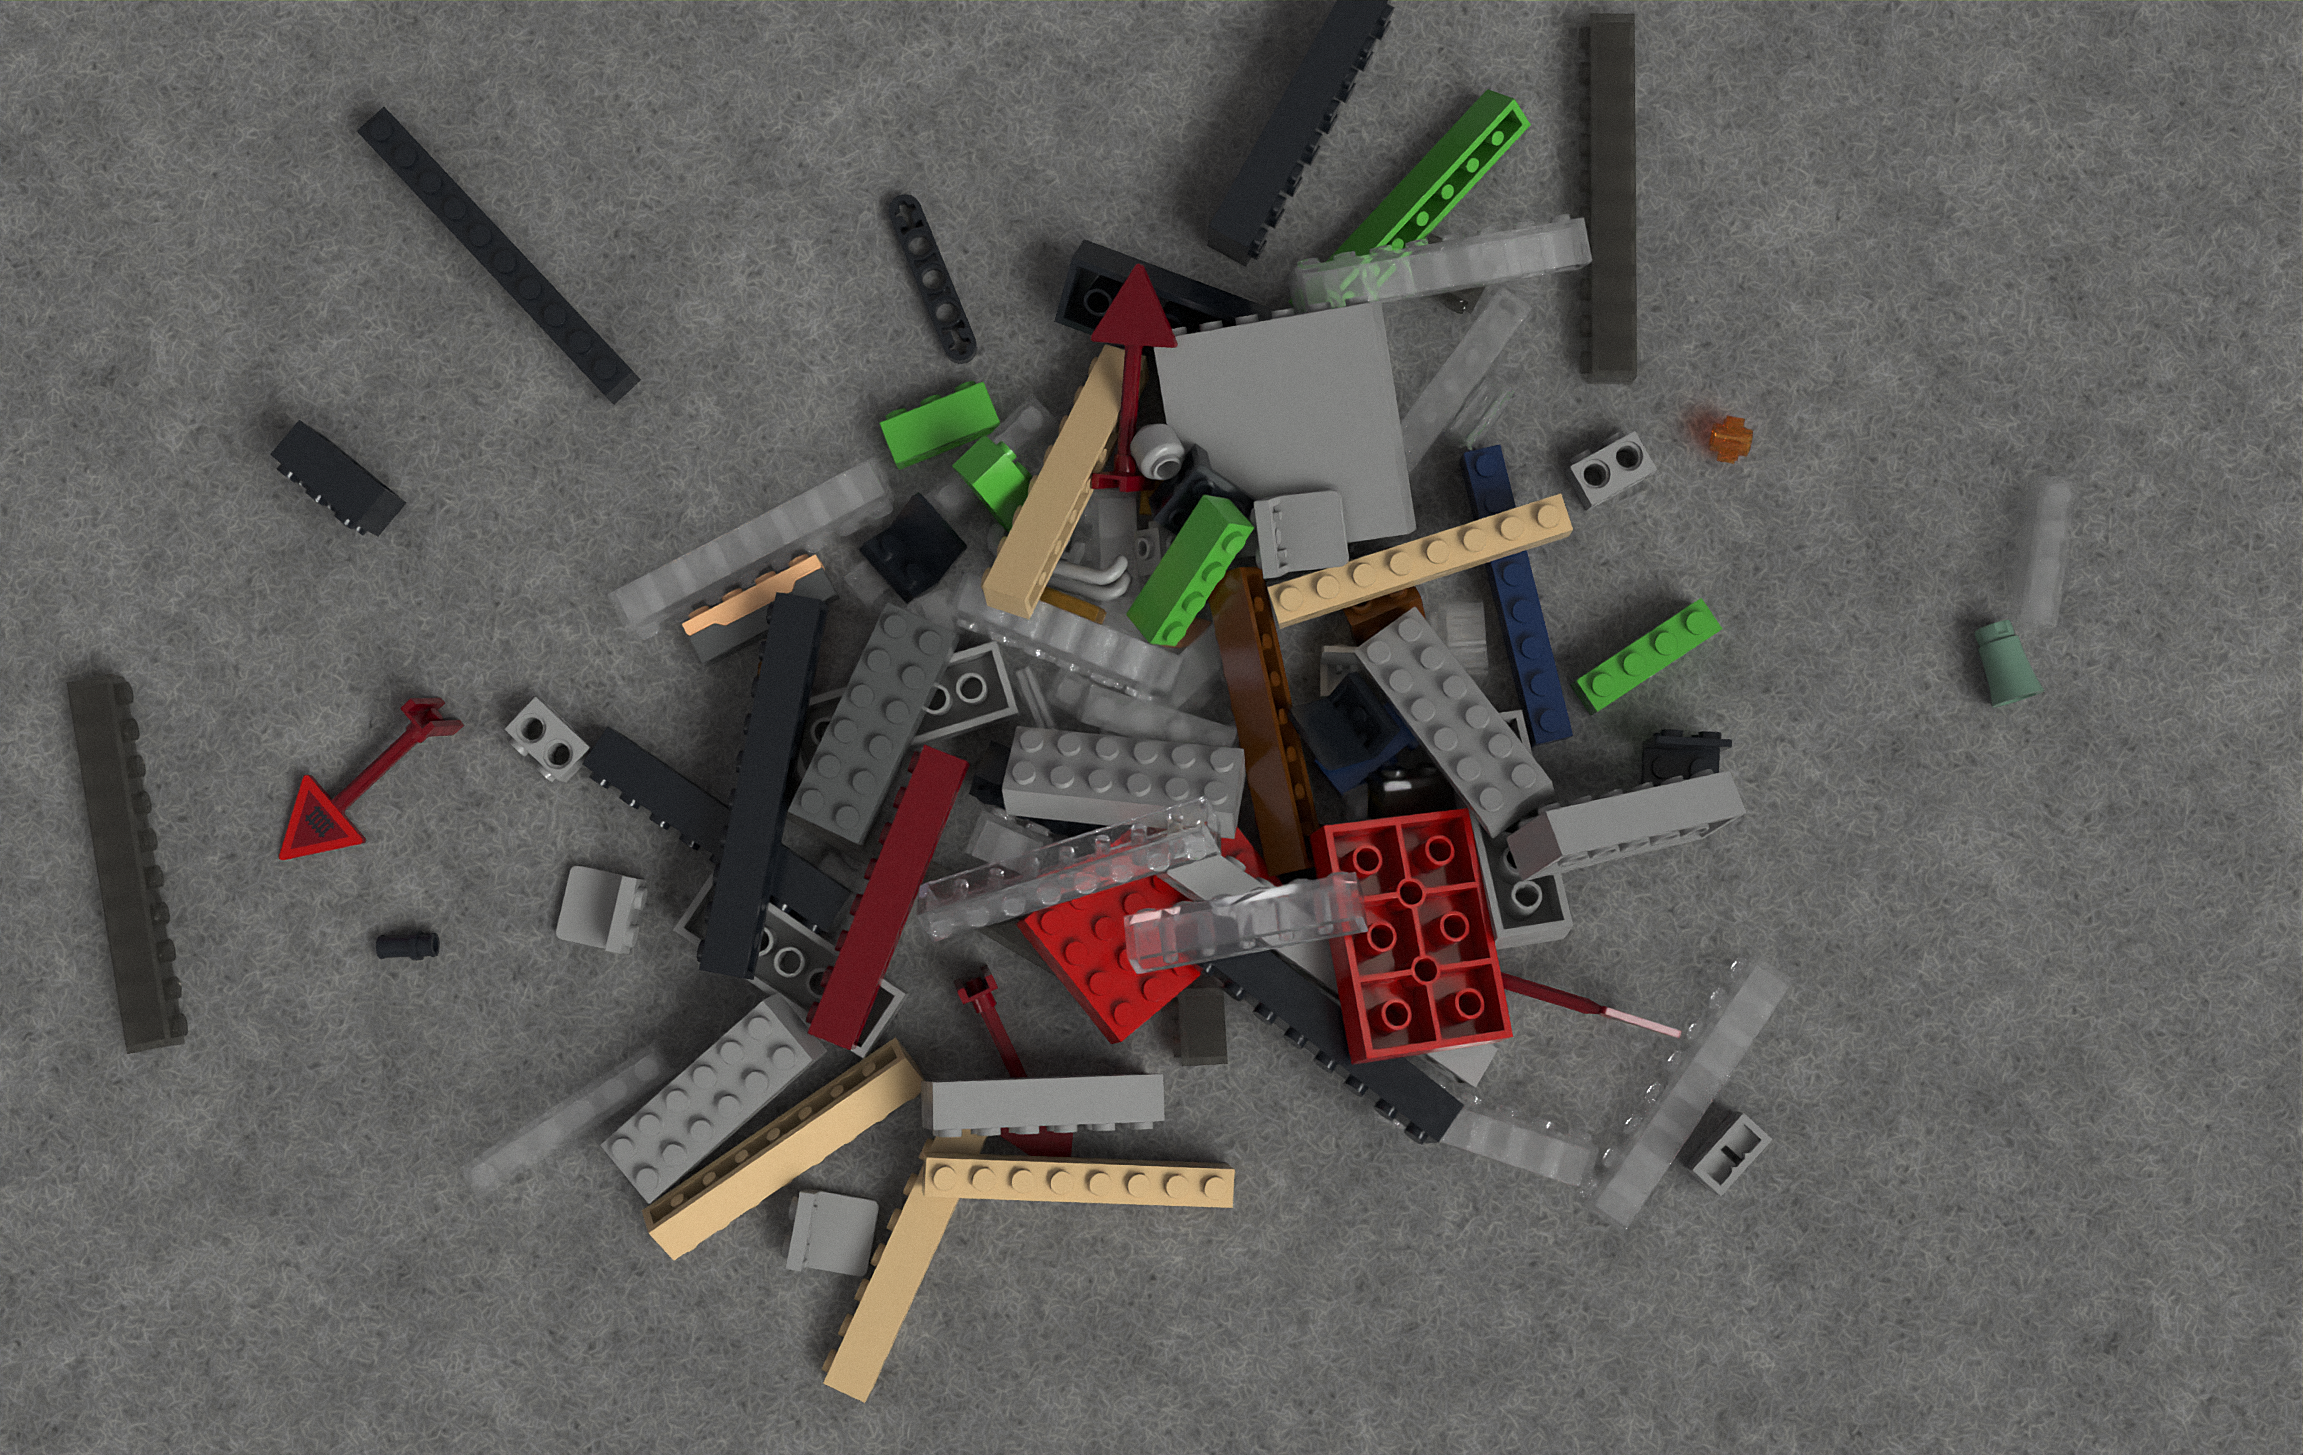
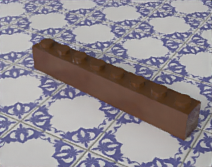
M1258 566L1239 567L1225 573L1224 577L1217 583L1207 598V601L1210 605L1214 621L1215 638L1219 644L1223 674L1227 681L1231 711L1235 718L1239 737V748L1244 749L1247 785L1251 792L1255 810V822L1260 833L1263 859L1270 877L1315 867L1309 835L1320 828L1300 737L1287 717V712L1293 705L1265 578L1263 579V571Z

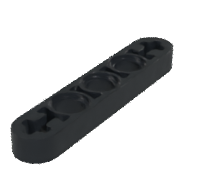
M899 195L889 205V216L945 354L954 363H968L973 360L977 353V342L921 204L912 195ZM906 204L909 209L915 208L916 210L911 212L915 227L921 223L924 227L913 228L908 231L909 229L904 217H896L901 212L900 206ZM902 231H908L905 235L901 233ZM917 237H923L930 242L929 250L923 255H914L909 250L911 241ZM932 270L939 271L944 277L941 286L935 289L927 288L923 284L924 275ZM952 304L956 307L957 316L954 320L942 322L937 318L936 313L941 305ZM962 323L965 325V328H957ZM957 328L962 341H970L971 343L966 346L967 353L960 355L958 350L951 351L950 348L955 346L951 331L946 335H943L942 331Z

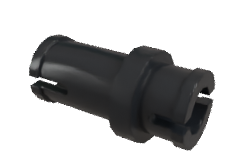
M412 931L410 935H380L376 941V953L379 959L410 957L412 961L423 960L425 956H438L440 949L438 934H424L422 931Z

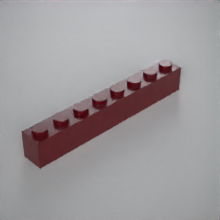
M925 744L921 752L917 750L914 752L907 772L912 773L907 788L904 786L900 787L893 803V807L898 809L893 823L886 822L879 837L878 843L883 844L878 859L872 857L867 866L864 879L869 880L865 892L863 895L857 893L852 903L849 914L854 916L850 929L849 931L843 929L837 940L835 951L840 953L835 966L828 965L822 977L820 986L825 988L820 1003L814 1001L807 1014L805 1022L811 1024L807 1032L808 1034L848 1050L856 1048L970 766L967 761Z

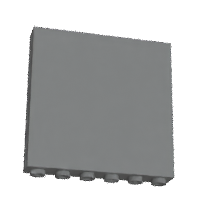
M1368 295L1345 299L1346 307L1332 309L1330 301L1308 305L1309 313L1295 315L1294 308L1272 311V320L1259 322L1258 314L1235 318L1236 326L1223 328L1221 320L1199 324L1201 332L1187 334L1186 327L1172 329L1178 346L1176 348L1154 347L1166 423L1172 427L1185 449V455L1196 443L1207 451L1213 470L1257 500L1268 496L1338 490L1342 497L1347 543L1405 535L1417 530L1381 301L1369 302ZM1250 514V515L1248 516V518H1247L1250 523H1251V514ZM1252 530L1246 539L1244 547L1237 553L1235 558L1256 556V548L1259 546L1257 531Z

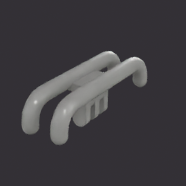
M997 523L990 527L987 536L988 549L993 554L994 562L997 558L999 542L1004 535V527ZM1069 539L1046 585L1053 589L1083 597L1109 601L1123 595L1130 587L1133 578L1130 573L1124 572L1128 561L1122 555L1116 556L1111 565L1102 570L1079 565L1085 552V543L1076 541L1070 552L1072 541ZM1115 581V582H1114L1113 584H1111V585L1101 586V585H1104V584L1111 583V582Z

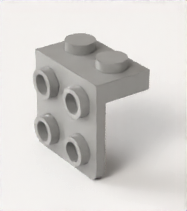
M1338 490L1268 496L1254 501V508L1251 510V524L1254 526L1253 530L1258 532L1259 546L1256 548V562L1258 568L1263 571V579L1280 577L1293 571L1342 567L1348 563L1349 554L1342 497Z
M583 866L572 867L556 929L557 937L562 940L604 948L605 951L629 954L630 948L635 946L638 938L639 926L636 925L639 910H643L647 899L646 880Z
M805 1188L800 1191L799 1197L793 1196L789 1211V1219L795 1220L792 1235L785 1236L782 1248V1258H787L786 1269L801 1272L804 1268L809 1267L859 1277L864 1276L869 1268L880 1208L879 1203L872 1199Z

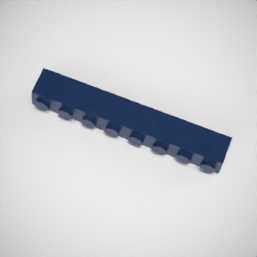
M1500 444L1463 453L1459 463L1474 521L1516 508ZM1527 550L1487 562L1485 567L1530 746L1532 748L1566 740L1572 737L1573 733Z

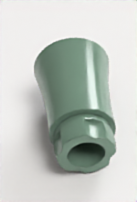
M2010 620L1992 623L1974 631L1980 647L1978 652L1989 685L1992 708L2025 700L2045 691L2028 661L2019 636L2015 635Z

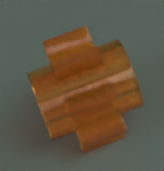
M1727 415L1726 419H1723V424H1713L1709 438V450L1718 452L1716 461L1734 464L1735 461H1738L1739 456H1748L1752 444L1753 430L1743 427L1745 418Z

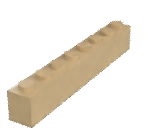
M1105 344L1099 357H1094L1091 361L1088 372L1089 377L1085 385L1079 386L1074 397V406L1069 416L1065 415L1062 418L1059 426V436L1055 444L1049 445L1047 448L1043 467L1039 475H1034L1030 481L1028 497L1024 505L1017 507L1013 516V526L1008 536H1003L997 548V558L992 568L988 567L982 576L981 589H983L987 606L1030 619L1094 490L1091 489L1092 473L1103 472L1118 442L1125 350ZM1141 355L1138 400L1149 380L1147 358Z
M1557 494L1348 561L1342 567L1326 568L1267 587L1279 628L1281 629L1569 537L1573 527L1562 494Z
M895 1037L643 1209L642 1213L648 1233L673 1260H676L686 1252L692 1251L699 1243L712 1234L727 1227L731 1221L759 1205L762 1200L781 1187L790 1184L794 1178L810 1167L822 1162L826 1156L854 1140L857 1135L876 1122L885 1119L889 1113L902 1104L917 1097L921 1092V1081H925L920 1068Z
M962 1129V1137L936 1136L935 1140L928 1138L919 1159L924 1161V1152L980 1154L988 1136H977V1134H971V1129ZM923 1166L919 1175L915 1173L910 1175L903 1190V1194L909 1197L903 1210L898 1208L894 1210L886 1228L892 1231L887 1245L882 1243L878 1245L870 1263L876 1266V1269L870 1280L866 1278L862 1280L854 1299L859 1301L860 1304L854 1316L849 1313L846 1315L838 1332V1335L844 1337L838 1351L830 1350L822 1367V1370L827 1372L823 1384L864 1403L871 1394L960 1199L924 1197L922 1192Z
M924 1152L922 1192L924 1197L1233 1208L1235 1169L1227 1163Z

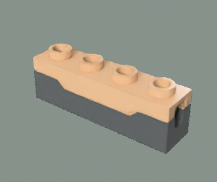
M808 554L798 556L788 563L790 568L778 574L775 571H771L758 577L755 580L756 585L744 592L742 588L733 590L721 598L723 603L711 609L709 606H703L688 615L690 620L682 623V626L687 635H689V639L701 663L710 667L767 637L770 626L766 621L767 609L770 602L775 601L776 592L821 599L827 605L840 599L817 555L809 557Z

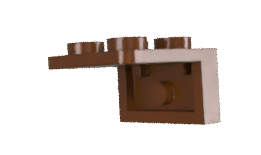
M1387 547V548H1384V549L1379 550V551H1383V550L1389 549V548H1391V547ZM1415 586L1342 609L1348 621L1355 647L1362 645L1413 607H1416L1426 619L1422 599Z

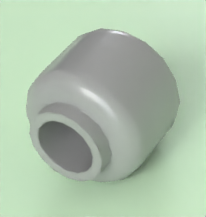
M1163 423L1149 424L1142 427L1133 437L1130 444L1131 455L1139 470L1145 477L1153 480L1172 478L1180 471L1181 465L1185 460V449L1172 427Z

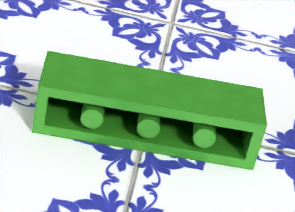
M1209 495L1202 496L1126 613L1127 617L1150 644L1177 645L1185 636L1187 628L1197 613L1204 607L1207 598L1217 583L1224 577L1227 568L1237 553L1244 547L1246 539L1254 529V526L1230 499Z
M1700 598L1570 684V686L1589 714L1593 715L1723 628L1703 599Z

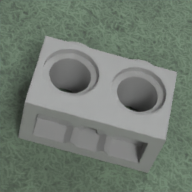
M1622 431L1602 442L1605 448L1594 454L1591 453L1590 449H1587L1570 459L1572 466L1567 469L1565 474L1586 511L1647 479L1657 471L1635 431L1627 436H1624ZM1623 451L1630 454L1633 459V467H1622L1617 462V452ZM1593 469L1597 471L1601 477V484L1596 486L1588 484L1584 479V470Z
M536 696L504 729L512 736L509 743L525 757L530 753L539 762L536 769L551 782L557 779L567 783L583 766L582 763L593 749V746L544 699ZM540 720L543 725V732L540 737L531 740L528 735V728L532 722ZM566 745L570 751L569 760L563 765H558L555 761V752L559 747Z
M1734 1110L1683 1167L1711 1193L1722 1196L1773 1139L1745 1113Z

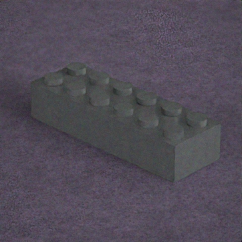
M889 602L886 603L788 812L859 845H864L960 641L956 633Z

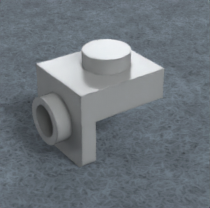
M1344 644L1322 646L1319 663V700L1327 698L1348 673L1358 672V661L1353 652L1357 647Z

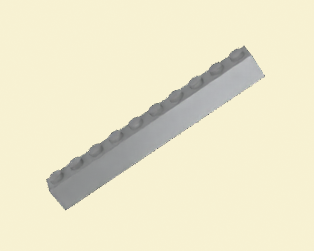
M1200 834L1180 837L1156 876L1213 916L1224 914L1299 975L1340 1003L1325 921H1314L1306 915L1308 910L1302 904L1293 899L1286 901L1275 893L1277 888L1272 883L1261 877L1254 879L1244 872L1246 866L1239 860L1228 855L1224 858L1213 850L1215 845L1206 837ZM1492 1044L1415 1056L1460 1087L1476 1088L1498 1048Z

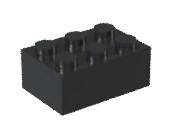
M301 420L294 425L270 454L280 463L276 468L280 473L292 482H297L307 489L305 491L307 495L320 505H325L335 512L334 516L340 522L363 536L368 531L379 537L407 503L326 436Z

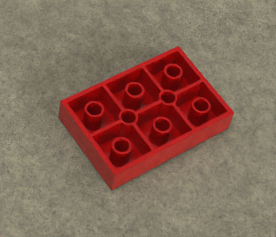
M1468 808L1326 825L1309 835L1352 1065L1492 1044L1513 1037Z
M1236 827L1234 839L1204 836L1215 845L1213 850L1224 858L1228 855L1239 860L1246 866L1244 872L1254 879L1261 877L1272 883L1277 888L1275 893L1287 901L1292 898V895L1276 875L1269 877L1264 860L1238 827ZM1132 828L1016 923L1019 930L1110 1044L1120 1043L1201 975L1192 966L1194 960L1186 953L1215 916L1156 876L1178 839L1190 834Z

